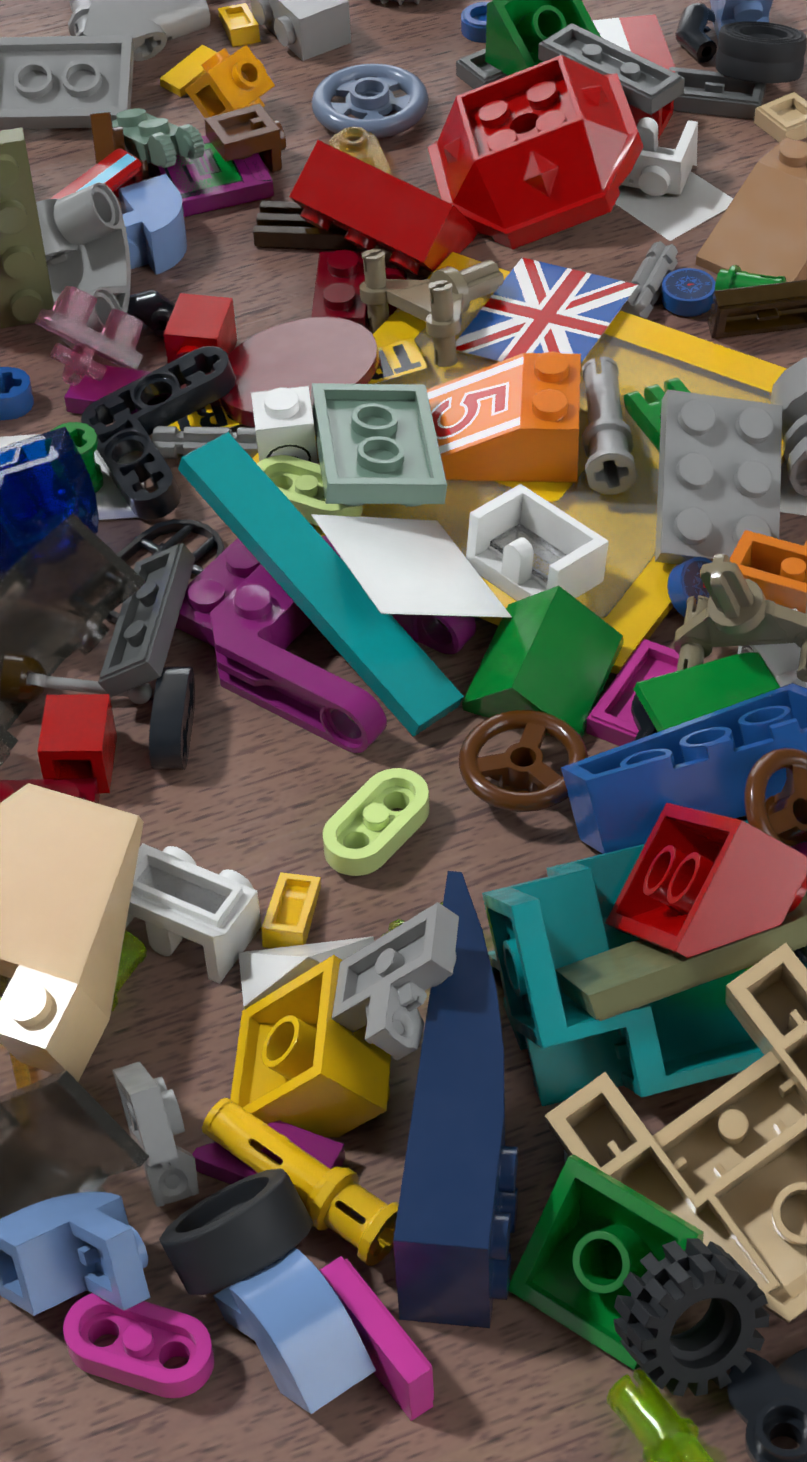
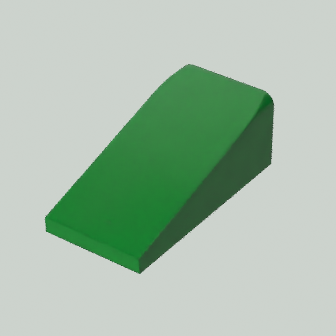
M749 652L731 655L636 683L633 690L657 732L778 689L780 686L760 653Z

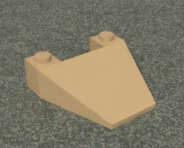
M30 783L0 803V975L11 978L0 1000V1043L21 1063L79 1082L110 1020L144 822L139 815Z
M784 943L726 985V1005L764 1054L759 1060L653 1136L606 1072L545 1114V1118L550 1131L568 1156H578L704 1232L703 1243L708 1246L710 1241L721 1246L756 1281L757 1286L764 1292L768 1302L763 1307L785 1322L790 1323L807 1310V969L788 944Z

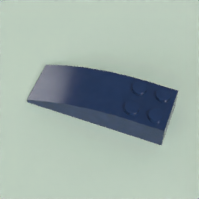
M447 871L443 906L459 916L455 950L457 957L453 974L447 977L441 984L430 987L393 1239L399 1320L490 1328L493 1299L507 1300L511 1271V1253H508L510 1233H515L518 1209V1188H515L518 1147L505 1146L504 1047L497 989L483 930L462 872Z

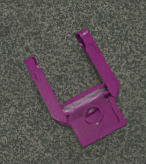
M325 535V536H322V538H323V539L330 545V547L338 554V552H337L336 549L333 547V545L331 544V542L328 540V538L326 537V535ZM237 538L187 585L176 628L215 647L221 687L352 753L364 752L386 729L387 719L382 707L364 689L285 650L312 621ZM391 614L416 643L420 642L444 654L458 653L476 633V622L474 617ZM437 619H439V620L449 629V631H448L447 629H445V628L437 621Z

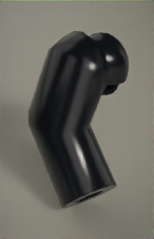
M693 3L682 12L675 36L677 42L699 62L705 63L711 60L717 51L716 43L705 34L711 30L706 26L707 22L715 23V14L705 4Z

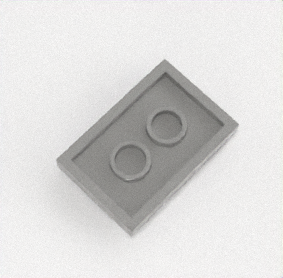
M132 35L0 37V129L21 127L23 129L92 128L90 114L111 112L112 121L117 120V113L131 109L135 50Z
M669 389L666 391L661 405L655 562L679 565L694 557H704L713 561L714 555L717 554L728 555L730 559L745 530L779 539L782 405Z

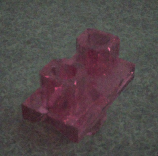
M66 286L55 301L52 310L41 309L35 321V325L76 344L73 349H70L60 343H56L51 351L50 357L65 364L62 374L63 382L74 387L80 383L85 375L101 381L107 367L92 360L94 354L120 367L128 366L137 370L143 354L135 351V348L139 341L143 321L118 309H112L102 332L99 333L86 326L98 299L76 287Z

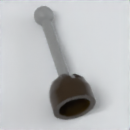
M5 653L1 674L0 702L30 703L38 699L45 688L107 694L98 681L47 676L42 664L34 657ZM145 683L116 696L129 697L136 704H144L150 700L152 688L149 683Z

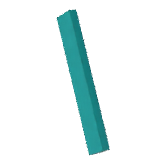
M229 432L181 458L178 467L180 473L413 737L459 707L464 698L460 691L391 614L380 613L345 562Z

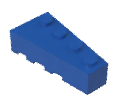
M791 683L561 767L580 840L603 854L645 844L666 803L734 819L745 816V786L754 764L763 755L776 749L794 748L807 752V688ZM786 768L776 771L770 777L766 786L765 799L782 791L787 779Z

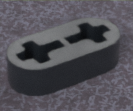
M164 666L161 677L156 680L149 729V755L151 767L154 770H185L187 767L195 709V678L192 667Z

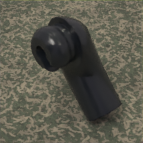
M147 290L130 295L124 325L142 321L153 330L152 333L155 336L164 338V331L175 304L155 290Z

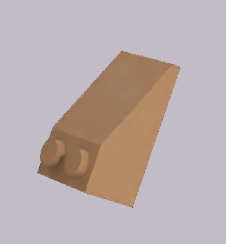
M786 137L757 162L696 255V265L716 274L721 269L729 270L732 265H738L741 271L776 277L785 276L787 282L807 279V143Z

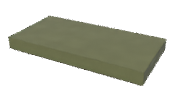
M807 891L799 906L793 912L786 915L782 925L689 958L638 939L555 969L561 990L593 1018L602 1021L753 966L784 943H787L792 951L807 946Z

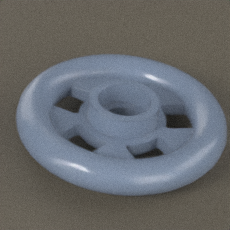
M360 64L340 69L323 79L313 93L312 109L316 119L325 128L336 134L356 139H378L402 133L413 127L425 114L429 98L427 89L422 81L405 69L387 64ZM401 89L407 95L395 98L392 92ZM334 96L346 97V103L331 101ZM392 110L397 111V113L384 117L385 115L389 114ZM348 115H353L355 117H358L359 119L348 117Z

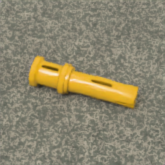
M220 1099L212 1107L203 1122L202 1132L255 1170L256 1173L270 1169H283L289 1175L312 1218L313 1227L319 1231L331 1229L358 1249V1258L368 1266H374L391 1251L394 1246L393 1239L398 1202L386 1204L359 1185L357 1173L350 1168H328L291 1142L286 1136L250 1114L231 1099ZM266 1147L283 1160V1163L280 1165L262 1151L263 1148ZM354 1210L366 1219L365 1223L355 1218L351 1211Z

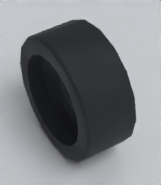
M281 1168L270 1169L239 1180L200 1201L173 1221L165 1229L159 1241L189 1295H205L240 1282L277 1261L308 1235L313 1225V1220L289 1175Z

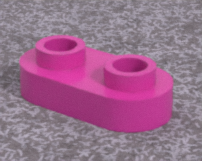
M91 1293L79 1299L70 1308L64 1320L63 1334L69 1356L78 1368L89 1374L164 1398H181L191 1395L203 1387L212 1374L214 1353L210 1334L204 1324L193 1316L146 1301L123 1311ZM112 1334L118 1337L109 1346L99 1347L94 1345V1342L103 1335ZM180 1356L188 1359V1362L180 1368L167 1369L164 1367V1364L170 1358Z

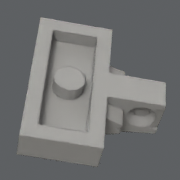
M437 902L342 960L339 966L332 1019L351 1032H355L367 1025L365 1041L369 1044H375L392 1055V1058L397 1061L417 1050L425 1024L417 1007L424 1004L427 998L425 990L441 984L447 977L453 974L457 957L455 950L459 916Z
M140 1061L113 1069L129 1132L139 1149L155 1205L157 1207L164 1206L165 1204L199 1194L195 1158L190 1152L175 1145L173 1135L185 1132L182 1115L174 1091L172 1089L167 1090L162 1076L153 1079Z

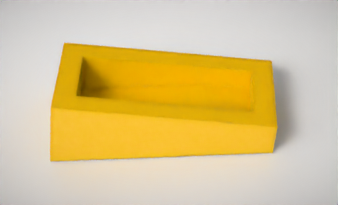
M246 3L218 8L219 18L232 47L261 42L259 24Z
M202 44L160 78V86L179 97L187 94L185 89L206 73L201 65L217 52Z
M280 872L261 927L262 947L279 948L306 944L321 888V877Z

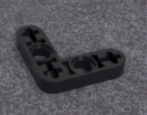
M206 346L193 350L96 400L82 413L81 423L91 426L97 434L98 446L95 451L96 455L133 513L139 518L155 520L165 517L174 511L180 503L181 493L174 475L149 435L153 434V430L157 426H168L219 400L235 386L236 377L227 352L222 348ZM186 384L187 387L181 389V386ZM162 393L172 394L163 403L157 405L146 404L154 396ZM136 410L137 413L132 415L131 412ZM133 451L143 452L136 461L128 464L118 463L119 459L127 453ZM149 478L156 489L152 493H148L147 490L143 489L141 484Z

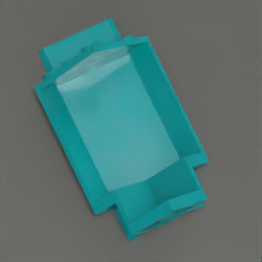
M645 844L546 868L548 877L482 893L494 950L488 951L492 972H500L505 995L503 1006L520 1050L528 1049L533 1072V1084L542 1107L565 1101L604 1072L607 1073L616 1087L625 1086L640 1097H646L741 1072L764 1056L726 1005V985L752 966L602 1021L593 1018L562 992L555 969L639 939L605 924Z

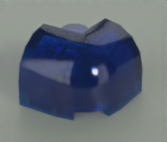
M66 427L0 448V583L13 586L34 584L38 581L43 560L65 558L81 548L83 537L98 533L99 514L90 474Z

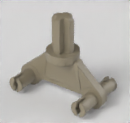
M371 249L363 252L365 281L359 287L361 301L367 304L368 330L374 333L389 318L388 304L393 305L426 322L427 334L433 337L435 365L438 364V367H451L457 364L455 335L461 331L462 313L468 310L470 301L495 292L503 284L504 276L499 271L497 263L492 260H486L460 271L454 267L447 266L432 273L430 279L424 280L386 279L385 252L380 249Z
M714 555L712 563L702 565L700 570V578L710 598L698 595L697 601L695 596L689 597L686 601L687 608L684 625L675 632L673 646L674 650L679 654L676 671L703 664L704 658L712 653L713 647L796 643L801 648L796 675L799 680L807 683V605L806 613H802L776 604L774 601L766 600L759 585L750 579H745L738 565L732 563L728 555Z

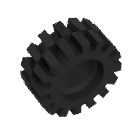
M687 1238L685 1251L675 1241L662 1245L665 1254L663 1260L658 1261L651 1252L641 1259L640 1262L647 1269V1272L641 1278L629 1272L623 1284L632 1294L631 1296L617 1295L614 1308L622 1317L614 1319L615 1331L622 1338L620 1340L621 1344L656 1386L661 1390L666 1387L672 1395L684 1396L688 1387L695 1396L708 1394V1380L712 1379L721 1389L732 1382L727 1370L733 1365H736L744 1373L752 1364L744 1353L747 1348L757 1351L761 1350L765 1338L755 1328L769 1327L770 1315L762 1307L768 1304L764 1292L729 1253H726L721 1246L711 1241L706 1246L699 1238ZM711 1298L707 1312L695 1326L683 1333L671 1336L676 1321L684 1311L699 1301Z

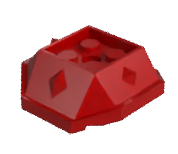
M560 55L456 96L439 139L427 148L441 199L453 204L474 226L478 233L492 236L495 242L515 249L610 213L620 195L619 186L631 173L644 146L618 74L603 75Z

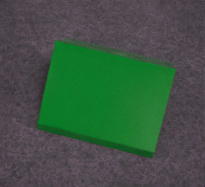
M492 0L487 3L485 62L508 76L542 63L543 61L538 59L539 43L571 23L599 37L601 36L582 0Z
M558 585L508 604L506 610L512 618L502 617L462 702L463 711L488 718L514 710L544 712L569 724L582 738L587 727V717L599 700L623 646L624 639L622 634Z
M571 1155L568 1156L515 1270L509 1284V1291L635 1370L640 1366L621 1344L620 1340L622 1338L617 1334L614 1326V1319L622 1317L614 1308L617 1295L631 1296L632 1294L623 1284V1281L629 1272L634 1273L640 1278L647 1272V1269L640 1260L650 1252L658 1261H661L665 1258L662 1245L675 1241L685 1251L687 1238H699L703 1242L704 1232L578 1156Z

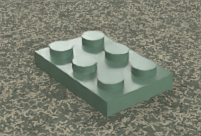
M312 383L311 406L326 504H343L353 507L364 504H401L409 507H417L423 504H445L447 482L426 385Z

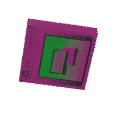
M206 135L202 136L203 143L205 144L203 157L192 160L178 154L176 155V163L173 166L162 168V166L159 167L152 164L157 176L167 174L179 190L182 197L184 217L274 196L273 180L259 153L252 154L245 159H234L225 162Z

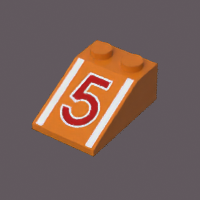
M558 352L522 353L427 389L446 480L578 483L581 354Z

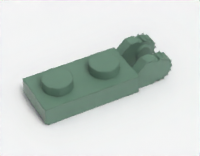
M141 108L121 111L116 114L117 120L112 121L113 127L123 126L126 151L139 160H147V163L167 168L175 165L176 155L178 154L192 160L204 155L205 144L203 143L201 133L190 124L178 127L169 123L168 119L157 118L146 113V110Z

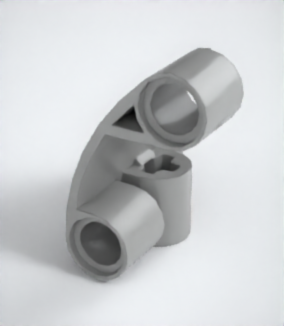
M92 0L83 36L132 35L135 47L134 61H144L157 55L165 47L167 40L209 27V7L206 0Z
M98 182L61 199L37 201L36 205L55 307L54 318L60 337L68 346L77 350L121 332L129 305L131 265L126 227L115 194L106 184Z

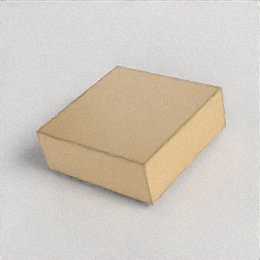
M795 92L755 108L754 123L779 143L786 137L793 140L804 139L807 137V101Z

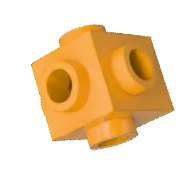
M246 44L232 55L223 48L205 61L201 66L206 73L186 88L185 91L204 118L256 104H261L264 107L265 104L260 97L271 90L275 84L266 73L264 65L254 56Z

